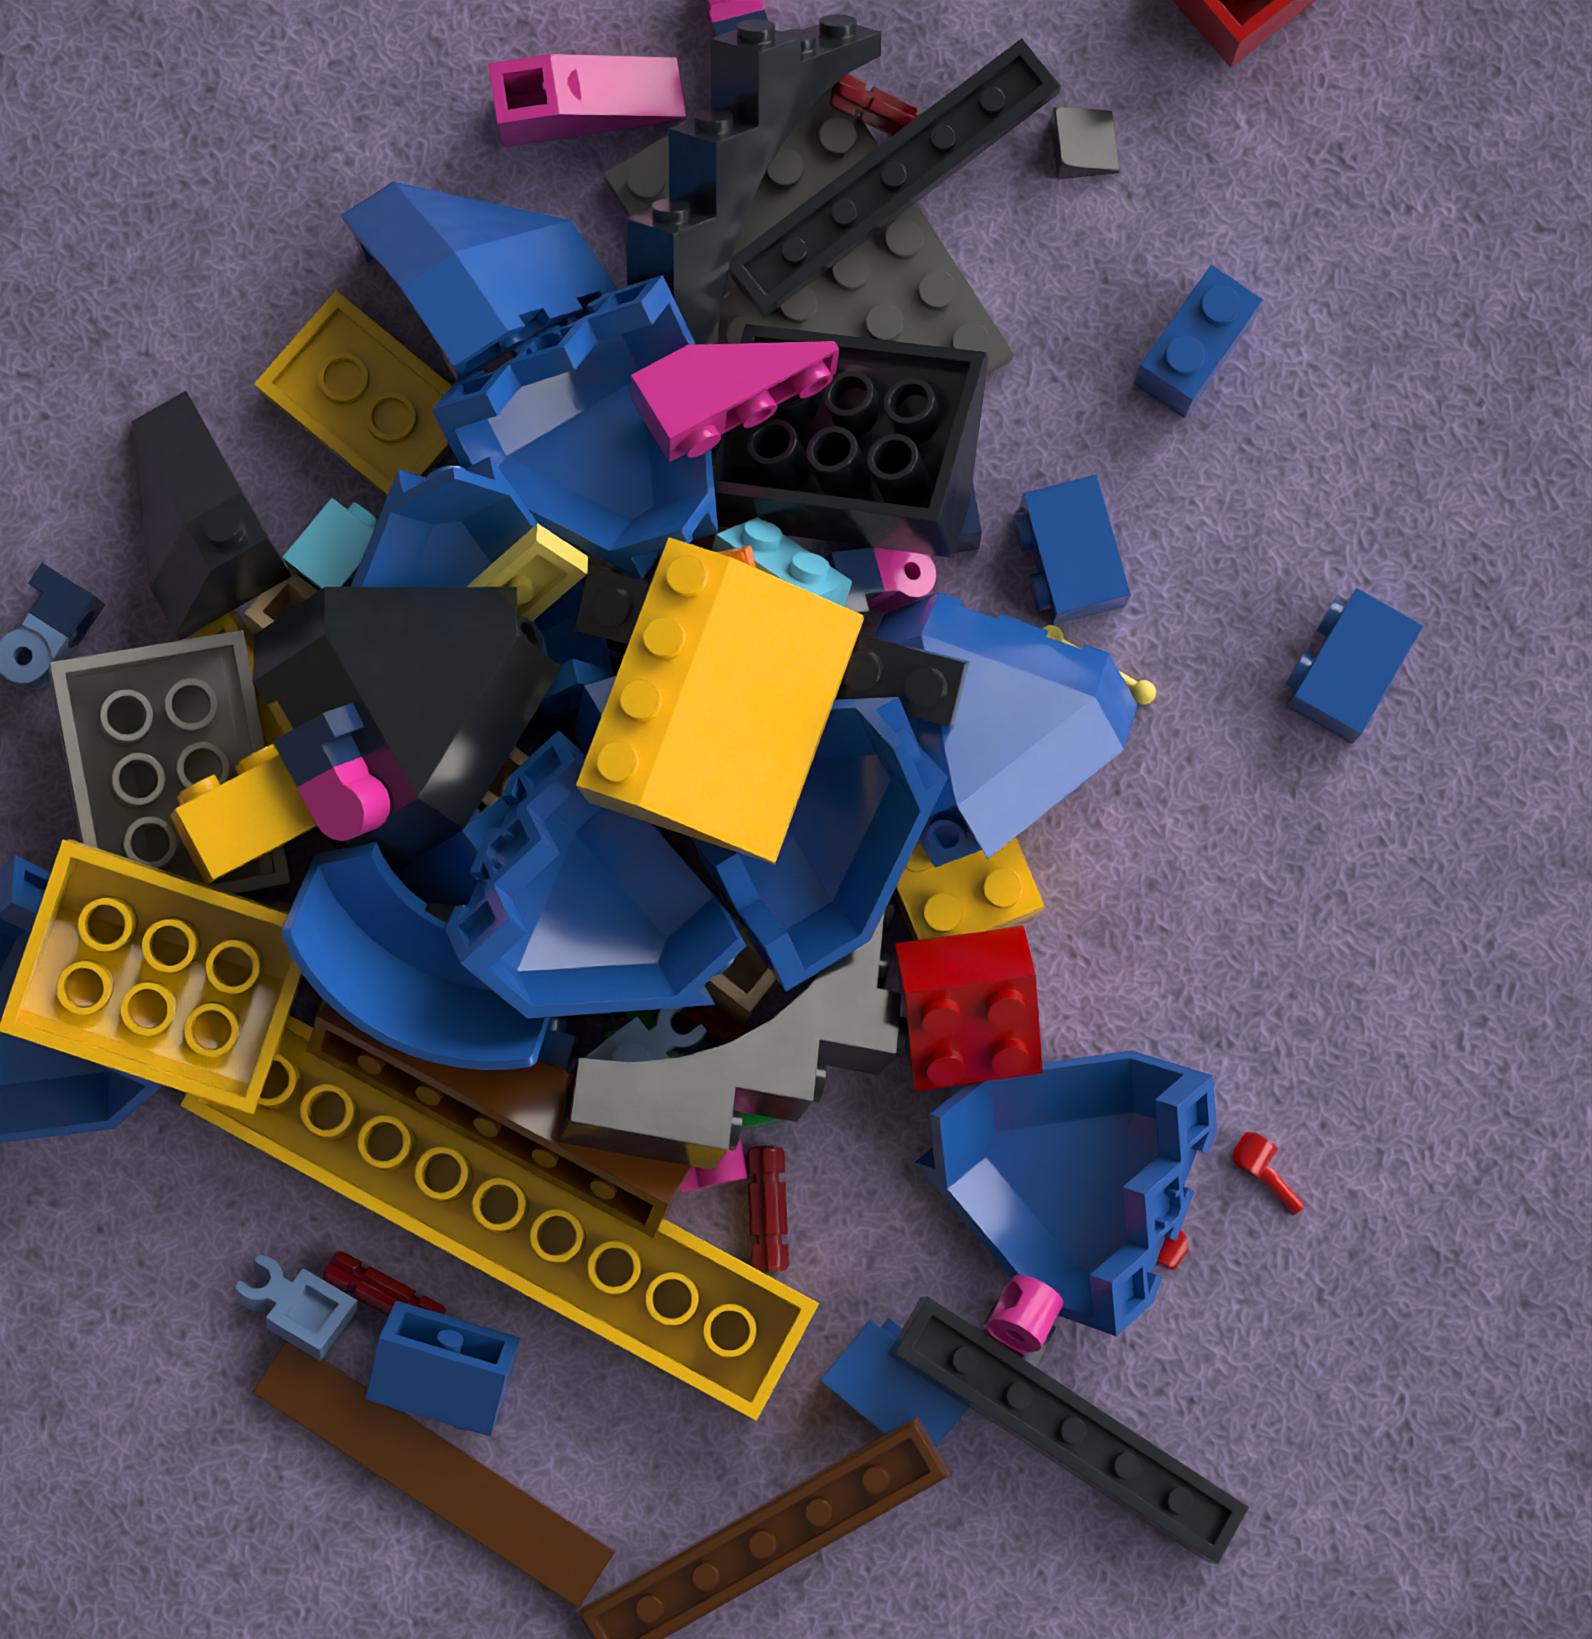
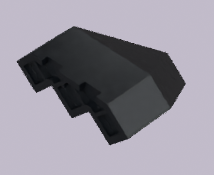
M324 587L254 634L253 682L266 705L278 701L293 729L324 712L351 703L354 704L365 727L354 732L351 736L369 769V774L382 782L388 791L391 802L390 813L385 823L375 830L345 840V843L351 847L376 841L383 857L394 873L466 827L563 667L542 652L543 641L541 633L533 622L526 617L518 616L517 587Z

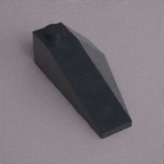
M187 391L180 393L131 421L150 589L179 640L186 638L292 577Z

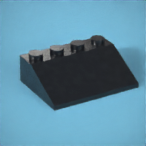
M746 324L740 344L835 341L839 348L836 374L832 375V381L820 392L807 398H800L796 394L778 404L774 414L762 423L750 428H745L743 424H740L721 434V440L711 449L718 526L732 528L758 517L762 521L774 524L781 530L783 535L954 558L971 496L989 360L987 353Z

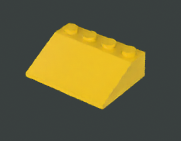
M668 537L577 780V788L591 804L775 865L864 620L863 615L732 557Z
M71 839L62 840L0 1022V1031L254 1114L303 976L292 959L282 937V928L289 912Z

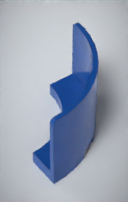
M376 841L314 855L283 925L282 937L292 959L303 976L335 1011L358 1029L378 1041L401 1052L430 1062L479 1070L526 1068L537 1062L550 1017L527 1019L460 964L445 930L448 923L439 920L425 911L427 904L400 881L383 857Z

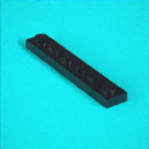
M1021 38L733 256L729 263L728 274L763 318H765L1060 93L1061 85Z
M595 566L589 567L574 631L629 644L652 581ZM859 633L836 698L899 697L906 716L951 727L955 724L970 661Z
M928 1296L920 1297L888 1352L890 1356L1207 1563L1218 1564L1249 1509L1247 1505Z

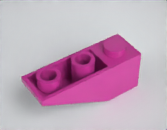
M548 54L488 64L502 147L686 120L676 57Z
M835 341L687 345L632 374L631 400L669 462L684 454H687L689 458H693L712 449L721 440V434L743 424L745 428H750L762 423L774 414L778 404L796 394L800 398H807L824 389L832 381V375L836 374L839 348Z

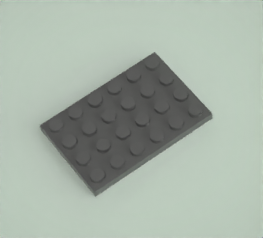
M832 88L819 97L791 130L765 171L745 214L732 257L879 147L865 123L858 120L859 114L857 112L853 116H848L832 108L829 104ZM668 135L604 173V180L628 217L651 209L652 204L657 200L669 198ZM917 203L896 217L765 318H763L730 275L727 274L720 310L718 344H740L745 325L752 324L986 352L989 358L987 375L1011 361L1014 356L1013 351Z

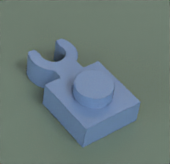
M684 1007L661 1009L658 1015V1024L650 1031L647 1030L638 1017H635L585 1057L587 1059L620 1062L670 1059L667 1055L674 1048L688 1049L696 1046L703 1040L707 1031L700 1024L689 1034L680 1035L675 1033L671 1027V1020Z
M258 1255L254 1260L255 1272L261 1277L268 1279L269 1283L263 1288L255 1289L239 1280L235 1285L236 1299L242 1306L250 1310H271L266 1317V1329L321 1361L356 1314L357 1300L304 1268L294 1281L291 1282L283 1277L282 1269L274 1259L265 1255Z

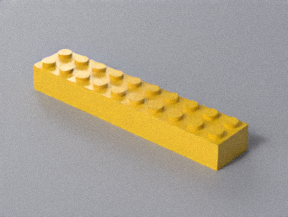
M290 1015L288 1016L254 1114L187 1093L180 1105L183 1108L755 1421L760 1416L819 1305L818 1302L665 1219L654 1238L306 1052L313 1028Z

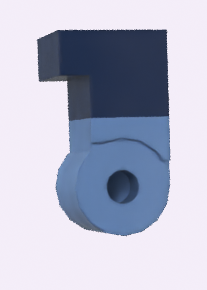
M43 562L28 582L29 585L41 593L40 597L21 624V627L7 633L0 640V673L10 682L26 690H39L50 685L48 673L50 662L67 660L71 657L105 606L95 595Z

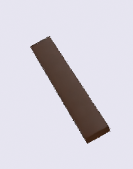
M285 1341L252 1393L579 1608L614 1555V1549L406 1412L396 1411L389 1406L366 1400L368 1387L327 1360L322 1359L319 1361L288 1341Z
M917 1415L582 1606L578 1610V1614L592 1639H664L950 1476L951 1471Z

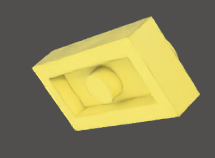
M537 523L466 587H517L518 616L526 617L532 622L587 574L588 556Z

